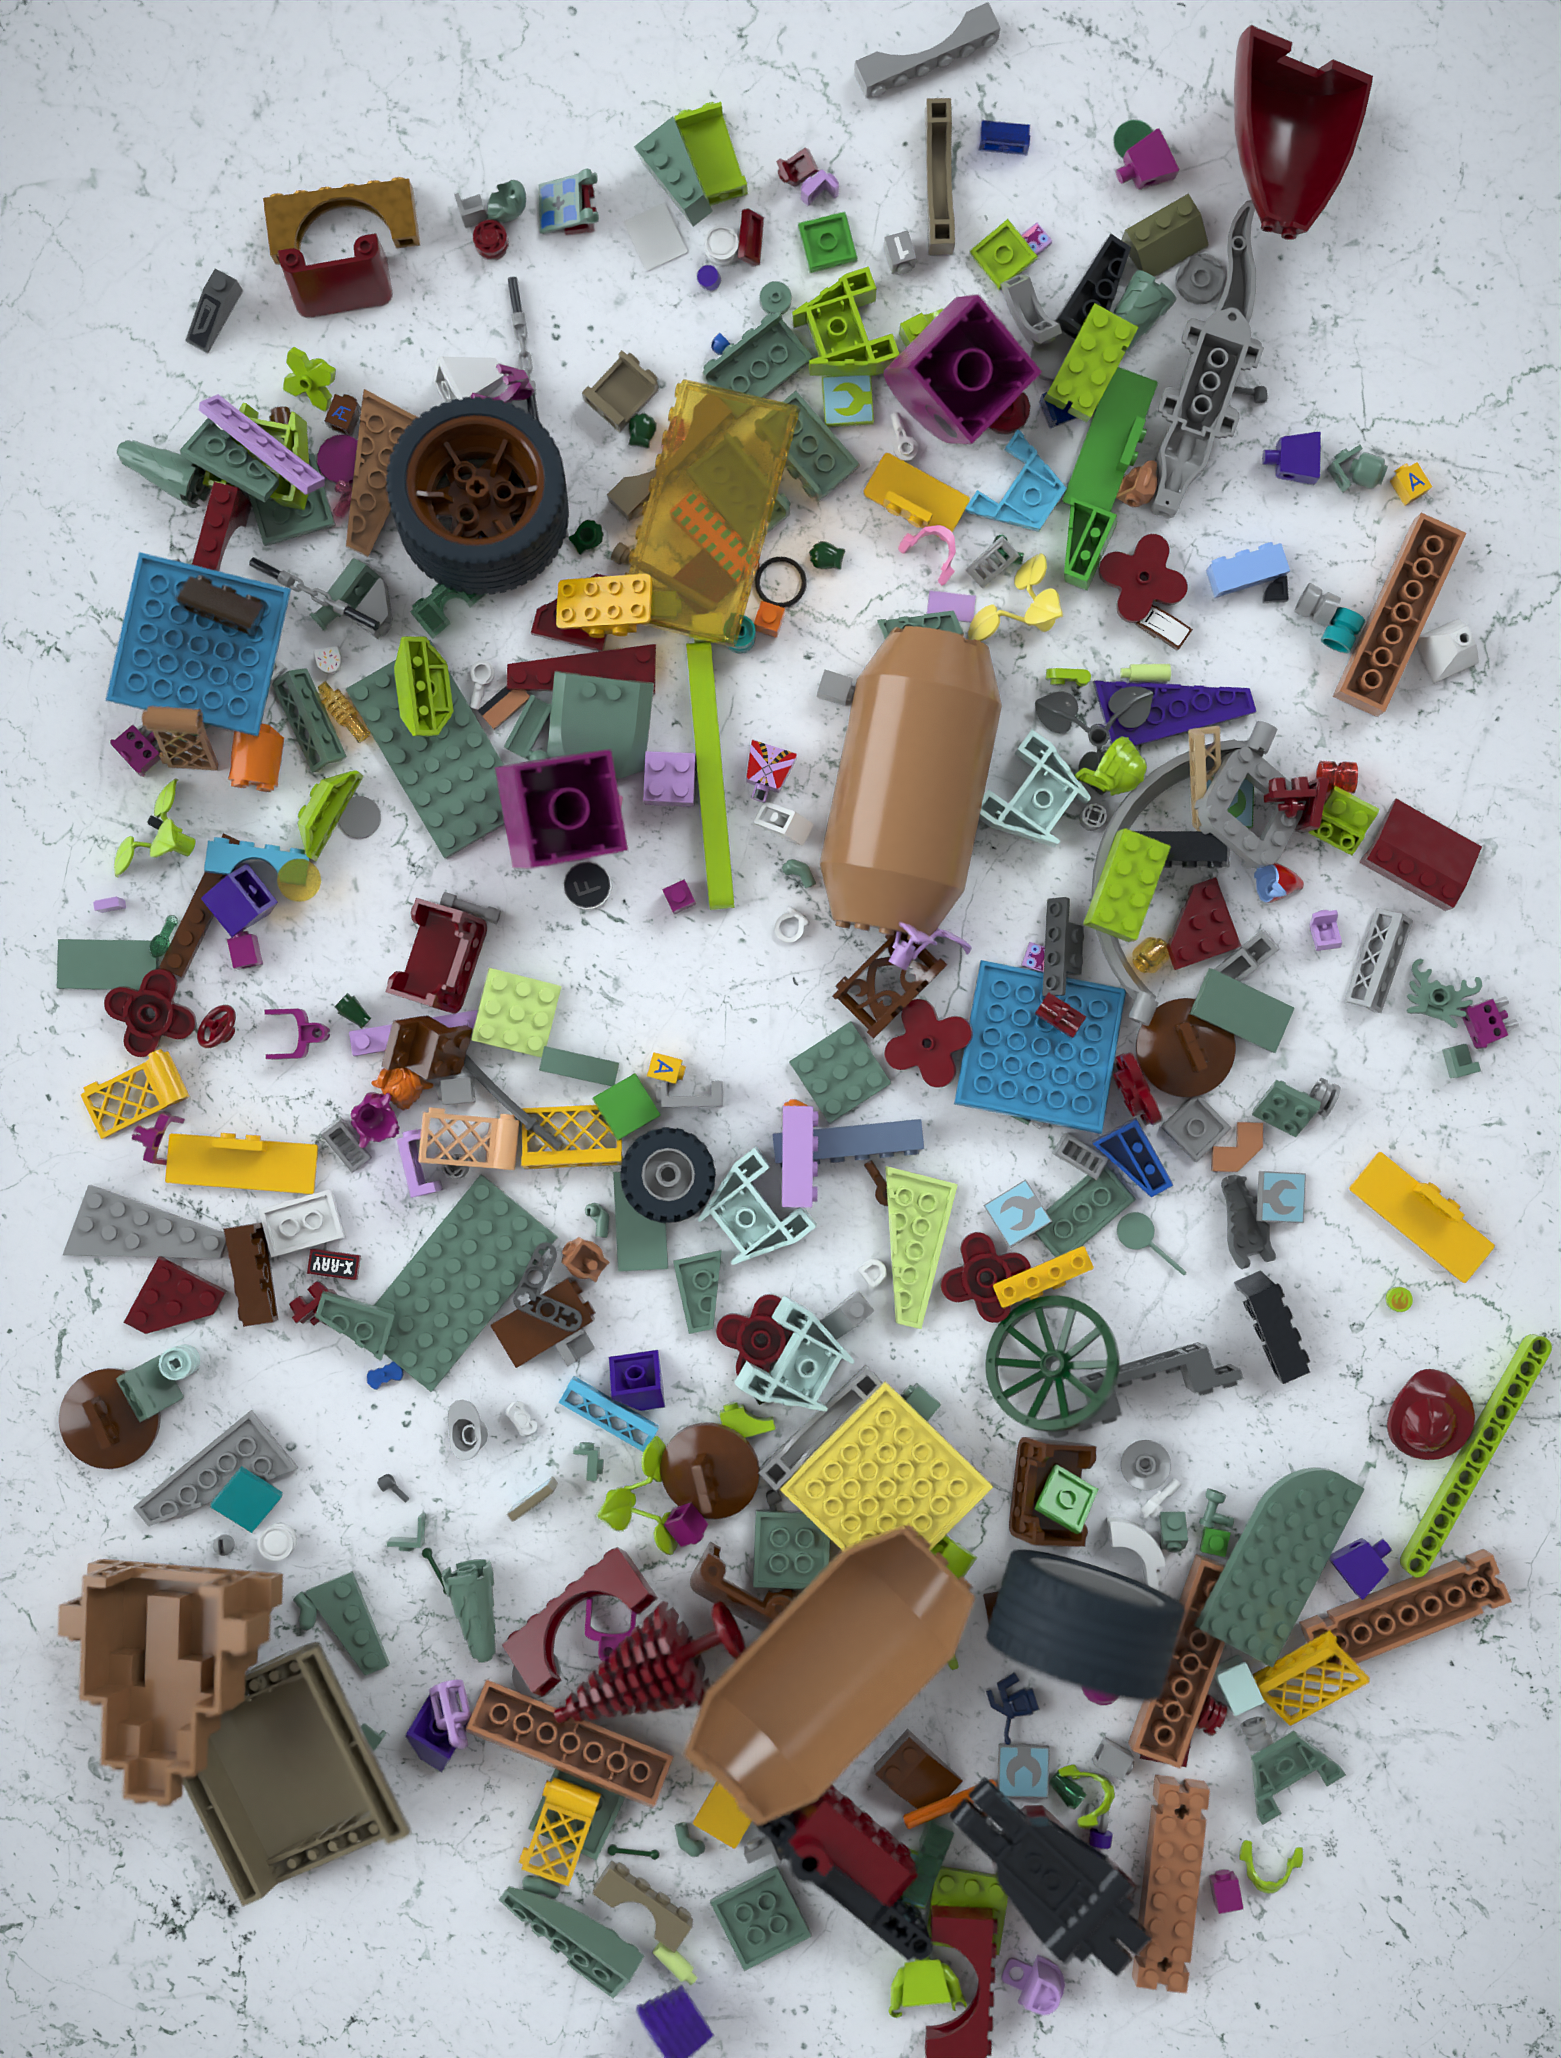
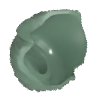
M513 179L509 182L497 184L496 187L499 192H493L490 195L487 219L506 223L516 219L523 213L526 206V192L523 184L518 180Z

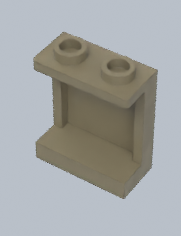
M623 350L618 353V360L592 388L587 386L582 392L583 400L619 433L626 427L630 419L659 391L657 376L649 369L645 371L639 366L640 362L633 354L628 353L627 355Z

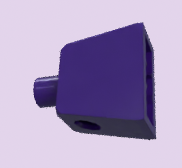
M1321 432L1281 437L1276 443V450H1263L1262 464L1276 465L1275 476L1278 479L1315 485L1320 479Z
M1360 1538L1332 1553L1329 1561L1353 1592L1363 1600L1388 1573L1389 1568L1382 1561V1558L1388 1555L1392 1549L1383 1538L1373 1546L1363 1538Z

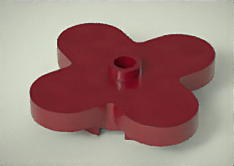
M1148 534L1142 537L1136 545L1132 556L1117 551L1110 552L1103 557L1099 564L1098 573L1100 579L1105 584L1119 589L1120 594L1116 604L1117 613L1121 619L1128 623L1142 621L1148 615L1154 601L1164 605H1175L1187 593L1188 584L1185 577L1181 573L1166 567L1170 552L1169 544L1165 538L1158 534ZM1140 575H1144L1147 581H1142Z
M158 968L148 972L144 976L139 990L119 986L109 991L105 997L104 1007L108 1015L113 1019L125 1022L127 1025L123 1042L126 1050L133 1056L146 1057L154 1052L159 1045L162 1035L173 1039H184L191 1035L196 1028L197 1020L194 1012L190 1008L174 1002L177 980L166 969ZM149 1008L154 1010L155 1016L148 1015L147 1011Z
M914 999L903 1008L901 1014L906 1032L887 1043L884 1052L885 1059L892 1068L897 1070H906L918 1066L924 1081L928 1085L936 1088L945 1087L954 1080L956 1075V1066L952 1054L970 1044L973 1038V1028L968 1020L959 1016L939 1020L935 1008L930 1002L924 999ZM927 1038L932 1042L929 1048H926L924 1044Z
M1129 1052L1116 1056L1114 1061L1118 1072L1114 1073L1113 1076L1118 1090L1122 1092L1125 1099L1123 1102L1133 1117L1139 1116L1145 1125L1151 1124L1153 1126L1162 1122V1115L1158 1105L1150 1093L1149 1085L1133 1054Z
M981 1232L970 1233L962 1240L960 1246L964 1264L963 1266L948 1270L943 1275L940 1283L941 1291L952 1302H964L974 1299L979 1315L988 1322L997 1323L1009 1315L1011 1305L1005 1308L1001 1306L993 1285L1028 1270L1031 1266L1028 1259L1017 1252L997 1255L993 1241L986 1234ZM982 1273H989L988 1281L981 1280L980 1276Z
M765 1294L759 1297L749 1317L730 1313L719 1320L716 1328L719 1341L723 1345L739 1351L736 1362L737 1376L746 1361L769 1373L771 1363L778 1361L794 1332L792 1330L785 1329L772 1318L781 1301L779 1296ZM759 1334H763L766 1340L763 1343H759L756 1337Z

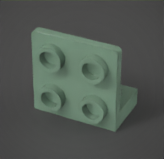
M161 1355L116 1378L139 1422L184 1398L176 1381L164 1377L160 1372L159 1359Z

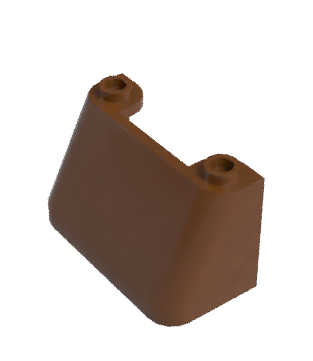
M1023 1437L1020 1439L1017 1447L1009 1517V1530L1013 1537L1036 1546L1085 1547L1088 1529L1085 1524L1081 1533L1076 1534L1036 1511L1035 1507L1052 1467L1057 1464L1081 1478L1082 1469H1090L1096 1462V1446L1033 1437Z
M710 1542L691 1575L690 1586L692 1590L714 1604L722 1601L733 1615L757 1629L765 1631L797 1597V1591L785 1588L779 1592L768 1590L764 1599H759L724 1578L726 1565L719 1556L721 1547Z

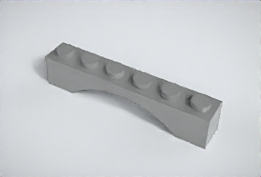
M989 2L967 11L954 32L943 42L931 49L908 55H894L876 51L855 61L854 74L865 98L870 96L877 97L888 88L893 86L900 87L915 76H925L931 69L938 66L945 67L958 57L965 58L970 56L976 49L983 46L988 48L994 45L999 39L1001 28Z
M865 1365L824 1404L828 1408L827 1411L818 1410L760 1466L759 1474L777 1491L883 1382Z

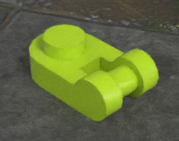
M1049 668L1046 669V680H1050V685H1065V681L1075 682L1077 686L1084 687L1091 680V674L1086 669Z

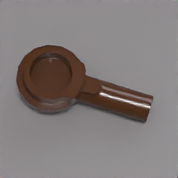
M870 1160L864 1164V1167L877 1186L875 1190L876 1200L881 1205L888 1206L886 1181L874 1162Z

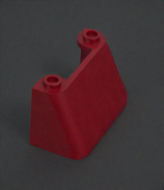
M376 233L363 235L356 239L353 248L355 257L306 265L303 254L295 248L278 250L283 274L296 310L301 316L313 318L382 306L391 300L393 291L387 257Z
M416 898L411 908V918L415 924L420 926L405 972H394L388 979L385 992L456 1014L464 1004L487 933V923L484 919L469 913Z

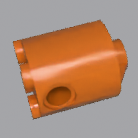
M261 724L259 737L234 731L231 769L228 780L232 781V787L246 788L249 785H254L257 791L271 792L274 791V788L278 787L284 737L273 727Z

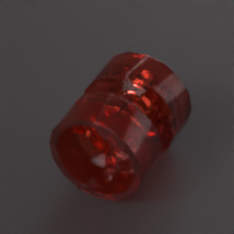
M1320 760L1317 766L1316 779L1320 777L1329 779L1327 793H1331L1336 786L1350 794H1354L1358 783L1357 763L1344 761L1337 766L1335 761Z

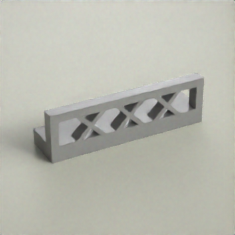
M1376 908L1345 998L1347 1003L1363 1006L1373 1012L1382 1013L1413 920L1402 913ZM1382 916L1391 917L1389 927L1381 930L1379 924ZM1381 939L1383 943L1381 950L1373 954L1371 950L1373 943ZM1373 962L1375 966L1374 972L1365 977L1363 973L1365 966ZM1365 985L1367 992L1364 1000L1354 998L1357 989Z

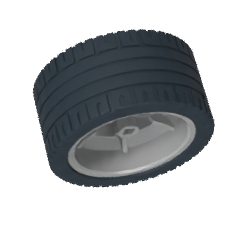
M1018 1549L1010 1553L986 1639L995 1650L1009 1659L1064 1683L1117 1698L1134 1701H1154L1161 1697L1185 1615V1609L1178 1601L1163 1592L1110 1570L1055 1554Z

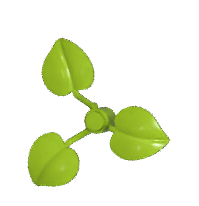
M177 778L169 782L156 799L154 816L157 818L161 816L164 822L161 824L152 843L134 842L133 836L127 837L120 844L114 860L115 877H119L129 867L134 856V849L137 847L150 848V856L153 858L172 851L186 857L192 853L196 840L183 834V829L177 827L172 819L167 818V812L171 809L174 801Z
M654 1436L653 1440L646 1446L641 1460L643 1473L648 1478L630 1486L609 1490L606 1495V1501L596 1516L615 1531H624L628 1527L632 1518V1512L656 1520L659 1524L654 1529L655 1543L663 1553L673 1555L678 1543L664 1526L671 1512H666L661 1518L660 1516L633 1508L636 1504V1496L631 1490L650 1484L653 1479L656 1482H662L660 1466L666 1446L658 1436Z

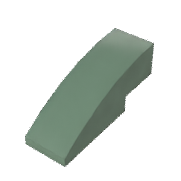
M544 1046L539 1071L613 1086L615 1085L619 1063Z

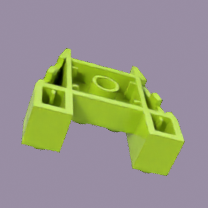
M869 266L844 274L834 285L829 288L826 287L820 292V295L810 302H805L792 312L793 328L808 324L819 357L809 360L810 376H876L884 373V370L899 355L893 334L868 340L857 309L858 307L876 302L877 288Z
M242 403L239 408L240 412L309 465L307 422L295 412H291L288 425L258 419L259 413L247 403ZM231 436V439L238 446L241 445L247 450L249 456L254 460L257 459L278 478L279 487L270 498L282 506L305 510L308 494H304ZM206 470L203 484L211 490L214 482L234 486Z

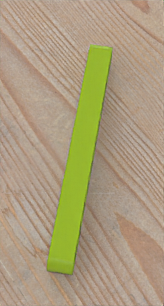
M711 642L686 644L709 907L710 910L734 908Z
M1529 1334L1520 1343L1476 1421L1472 1433L1458 1453L1400 1557L1401 1567L1410 1575L1422 1577L1431 1567L1551 1354L1552 1344L1546 1337ZM1539 1340L1541 1347L1537 1352H1534L1533 1343ZM1524 1362H1527L1528 1371L1522 1374L1520 1367ZM1511 1384H1515L1516 1392L1510 1396L1508 1388ZM1503 1405L1504 1413L1502 1416L1497 1417L1496 1409ZM1491 1427L1492 1434L1489 1438L1485 1439L1484 1430ZM1475 1449H1479L1480 1455L1478 1459L1473 1461L1471 1454ZM1463 1471H1467V1479L1463 1482H1460V1473ZM1454 1492L1455 1500L1453 1503L1448 1504L1447 1496ZM1442 1514L1443 1522L1435 1526L1434 1520L1436 1516ZM1430 1536L1431 1543L1429 1546L1423 1547V1539ZM1418 1558V1566L1410 1569L1412 1559Z

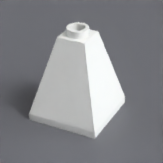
M442 356L437 358L433 381L443 401L448 403L452 402L451 400L458 398V400H461L463 397H470L472 393L488 396L502 384L503 377L507 374H499L496 369L498 364L496 358Z
M1459 618L1419 636L1416 643L1417 650L1433 684L1479 663L1476 642L1469 627Z

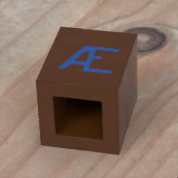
M337 394L334 395L324 420L329 429L352 437L361 415V407L357 399L347 394H343V397Z

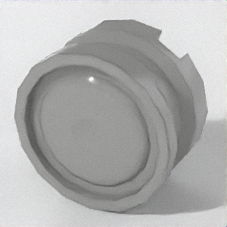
M1320 1078L1319 1081L1321 1083L1316 1082L1309 1096L1321 1102L1318 1114L1327 1117L1337 1102L1341 1087L1337 1084L1331 1085L1328 1083V1080Z

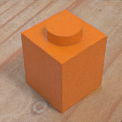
M761 601L754 621L755 631L777 638L785 616V608Z

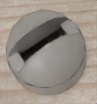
M227 1534L220 1535L213 1543L214 1552L221 1556L228 1555L235 1546L234 1539ZM220 1540H223L224 1552L221 1551Z

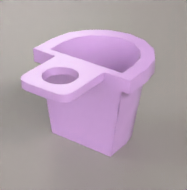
M1037 1954L1034 1964L1031 1966L1016 1958H1009L1001 1975L1004 1983L1022 1990L1018 2003L1026 2009L1040 2015H1047L1054 2012L1059 2006L1065 1988L1064 1977L1059 1967L1051 1960ZM1016 1966L1022 1968L1024 1972L1022 1978L1013 1980L1009 1976L1011 1968Z

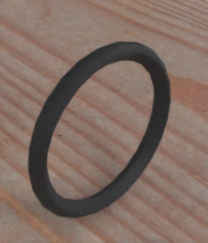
M777 556L765 561L759 567L755 576V588L759 597L764 602L783 608L789 607L797 603L803 596L806 589V575L803 568L793 559ZM772 563H790L800 573V591L788 602L778 603L771 601L761 590V574Z

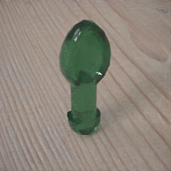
M175 915L167 916L160 934L154 936L149 945L151 957L159 958L168 951L170 946L169 937L174 927L178 924V918Z

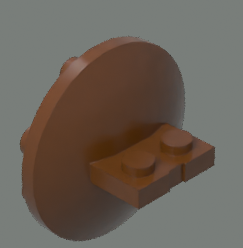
M1181 998L1159 1005L1149 1026L1141 1024L1136 1038V1057L1142 1073L1154 1087L1172 1096L1195 1097L1210 1092L1227 1077L1235 1059L1236 1044L1233 1034L1190 1015L1196 999Z
M104 1368L88 1373L69 1388L62 1400L59 1411V1428L62 1439L76 1458L92 1467L116 1469L127 1466L141 1458L151 1448L158 1435L161 1418L160 1412L139 1422L116 1380L117 1377L126 1373L127 1370Z
M697 1423L682 1429L669 1441L661 1459V1479L669 1497L677 1506L692 1503L704 1519L727 1518L743 1510L754 1497L760 1481V1465L751 1444L734 1429L718 1423Z

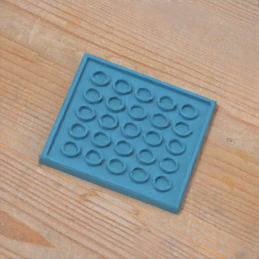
M139 552L106 701L146 711L148 706L201 709L203 724L259 737L291 589ZM198 575L212 580V585L221 588L222 585H226L237 590V595L246 598L248 594L260 599V604L264 605L265 612L255 637L182 609L176 598L190 576L197 578Z
M981 960L969 1023L973 1028V1038L970 1044L964 1048L954 1105L1101 1134L1126 991L1122 988L1066 977L1065 995L1055 997L1070 1004L1072 1008L1086 1016L1075 1036L1071 1038L1035 1015V1012L1046 997L1043 996V972Z

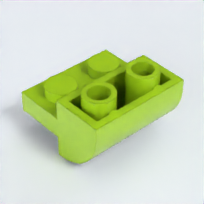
M1335 786L1324 803L1320 828L1308 833L1353 855L1364 839L1366 831L1378 815L1379 808Z
M947 1535L930 1550L934 1555L939 1552L949 1562L946 1567L958 1579L961 1576L965 1577L978 1558Z

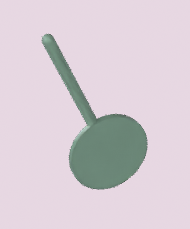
M1132 1212L1121 1218L1117 1226V1235L1124 1246L1130 1249H1142L1149 1245L1182 1275H1186V1271L1152 1242L1154 1225L1149 1217L1139 1212Z

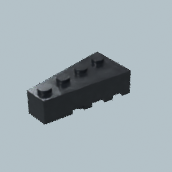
M1110 234L1103 242L1055 319V322L1059 323L1061 331L1073 339H1076L1094 304L1110 311L1115 299L1117 287L1131 247L1113 234Z
M1134 831L1171 846L1163 868H1172V865H1182V868L1207 866V868L1218 869L1229 867L1230 848L1211 832L1204 834L1202 831Z
M1261 1270L1235 1281L1234 1284L1237 1291H1240L1247 1299L1243 1301L1246 1311L1257 1322L1253 1325L1256 1334L1261 1342H1266L1262 1347L1276 1378L1282 1384H1285L1310 1373L1307 1363H1310L1309 1356L1305 1349L1300 1347L1299 1342L1302 1339L1297 1328L1291 1324L1290 1320L1293 1319V1315L1287 1305L1284 1306L1282 1298L1285 1295L1279 1283L1275 1284Z

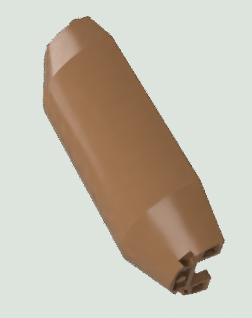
M906 626L904 629L895 627L858 676L819 862L832 919L836 922L835 926L850 929L851 924L855 925L854 928L866 931H869L870 927L879 928V933L894 935V931L908 935L907 940H910L911 935L905 928L899 925L902 922L914 927L917 931L931 936L963 894L1002 708L989 647L976 639H966L961 634L939 629Z
M909 1523L906 1526L901 1525L846 1546L706 1691L683 1755L702 1774L706 1770L736 1799L739 1809L757 1826L816 1801L955 1655L975 1600V1596L969 1591L972 1585L963 1576L958 1579L946 1567L949 1564L946 1558L939 1552L934 1555L929 1550L932 1545Z

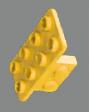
M890 453L883 455L863 492L866 498L885 507L889 513L907 519L911 525L917 528L941 525L952 533L970 501L967 495Z
M649 574L560 580L557 595V627L560 629L581 628L594 638H602L604 634L627 636L628 633L636 632L637 624H648L651 620L652 577Z

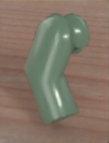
M598 1203L588 1204L585 1207V1214L597 1223L595 1236L607 1238L609 1214Z
M300 1592L294 1597L293 1601L301 1609L299 1626L302 1630L307 1631L315 1625L317 1609L303 1592Z

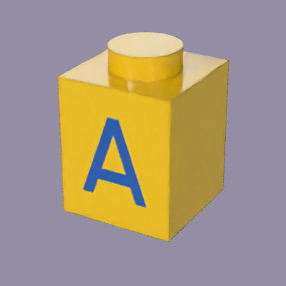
M1418 462L1411 466L1408 463L1402 465L1394 471L1396 475L1390 480L1404 506L1426 494L1432 488Z
M653 1052L647 1076L677 1084L678 1080H683L686 1066L682 1065L683 1060Z

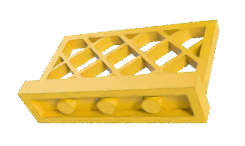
M596 1105L521 1108L527 1114H539L544 1119L540 1126L548 1123L557 1131L554 1134L555 1137L561 1135L569 1142L563 1151H556L535 1132L531 1131L532 1133L528 1136V1130L522 1123L521 1161L524 1169L613 1166L622 1164V1139L619 1141L616 1139L617 1148L606 1149L600 1143L609 1132L613 1136L614 1134L599 1119L602 1114ZM592 1111H599V1113L595 1115ZM567 1112L575 1113L572 1116H570ZM580 1112H588L594 1117L584 1128L575 1120ZM544 1113H550L547 1117L543 1115ZM556 1113H563L569 1118L560 1129L550 1121ZM596 1120L606 1128L597 1140L587 1131ZM571 1122L582 1130L572 1141L562 1132ZM585 1133L594 1143L588 1149L581 1150L575 1143ZM534 1136H537L545 1144L538 1152H528V1142ZM598 1145V1146H599L600 1148H602V1149H594V1148ZM573 1146V1147L576 1148L577 1150H569V1149ZM547 1147H549L552 1151H544V1150H545Z
M1331 1631L1324 1633L1275 1662L1273 1668L1266 1666L1252 1674L1262 1698L1289 1726L1361 1688L1370 1681V1677L1336 1644V1636ZM1336 1654L1342 1660V1665L1328 1663L1326 1659ZM1311 1667L1321 1668L1322 1676L1308 1674L1306 1670ZM1325 1669L1341 1672L1340 1679L1326 1677ZM1344 1672L1355 1674L1358 1679L1355 1681L1344 1680ZM1291 1678L1303 1680L1302 1687L1288 1685L1287 1681ZM1305 1680L1321 1683L1320 1690L1306 1688ZM1324 1684L1339 1686V1689L1335 1692L1324 1691L1323 1686ZM1272 1689L1283 1691L1282 1698L1271 1696L1268 1691ZM1286 1691L1301 1694L1300 1701L1285 1698ZM1304 1695L1319 1697V1701L1315 1703L1305 1702L1303 1698ZM1284 1705L1300 1708L1299 1712L1290 1715L1284 1709Z

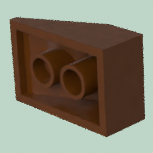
M908 1728L874 1765L875 1775L916 1809L950 1796L963 1782L951 1768Z

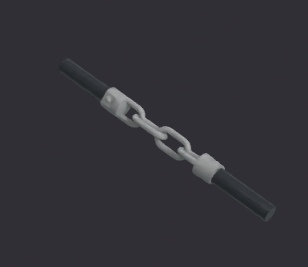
M509 277L508 286L513 311L511 317L514 336L516 340L520 341L521 352L518 355L519 369L523 370L522 356L523 358L527 356L529 370L527 367L524 370L530 379L533 365L531 355L525 348L524 340L528 335L525 314L522 312L517 277ZM523 328L524 336L522 334L518 336L517 329ZM529 380L534 393L526 399L528 413L535 420L539 421L535 397L536 385L535 381Z
M255 557L251 558L249 562L251 567L271 576L278 583L296 592L304 591L311 595L313 601L322 606L331 605L334 612L342 616H348L375 631L380 627L379 621L353 609L351 605L339 599L335 602L331 599L330 594L319 588L312 590L304 586L303 581L284 570L280 571ZM295 581L300 583L297 584L296 587L293 586ZM317 592L327 597L324 599V602L315 598V596H318Z

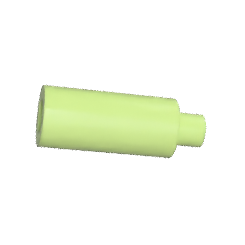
M1130 664L1129 668L1120 669V678H1129V682H1170L1171 666L1170 664Z
M659 1942L652 1953L680 1982L686 1980L690 1985L694 1984L697 1980V1977L692 1972L694 1967L677 1950L674 1953Z

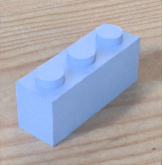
M1269 542L1259 546V550L1253 552L1246 549L1237 552L1235 557L1226 559V556L1212 560V564H1210L1206 572L1214 597L1217 598L1286 576L1290 569L1282 543L1273 545V542Z

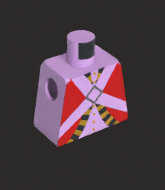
M752 740L746 782L755 785L751 798L765 803L769 790L779 793L796 762L797 754Z

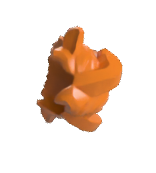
M406 1067L393 1070L383 1068L377 1080L371 1082L374 1087L381 1088L384 1095L389 1093L391 1096L390 1101L403 1111L409 1109L413 1102L420 1098L423 1089H431L434 1086L433 1083L422 1079L421 1076Z

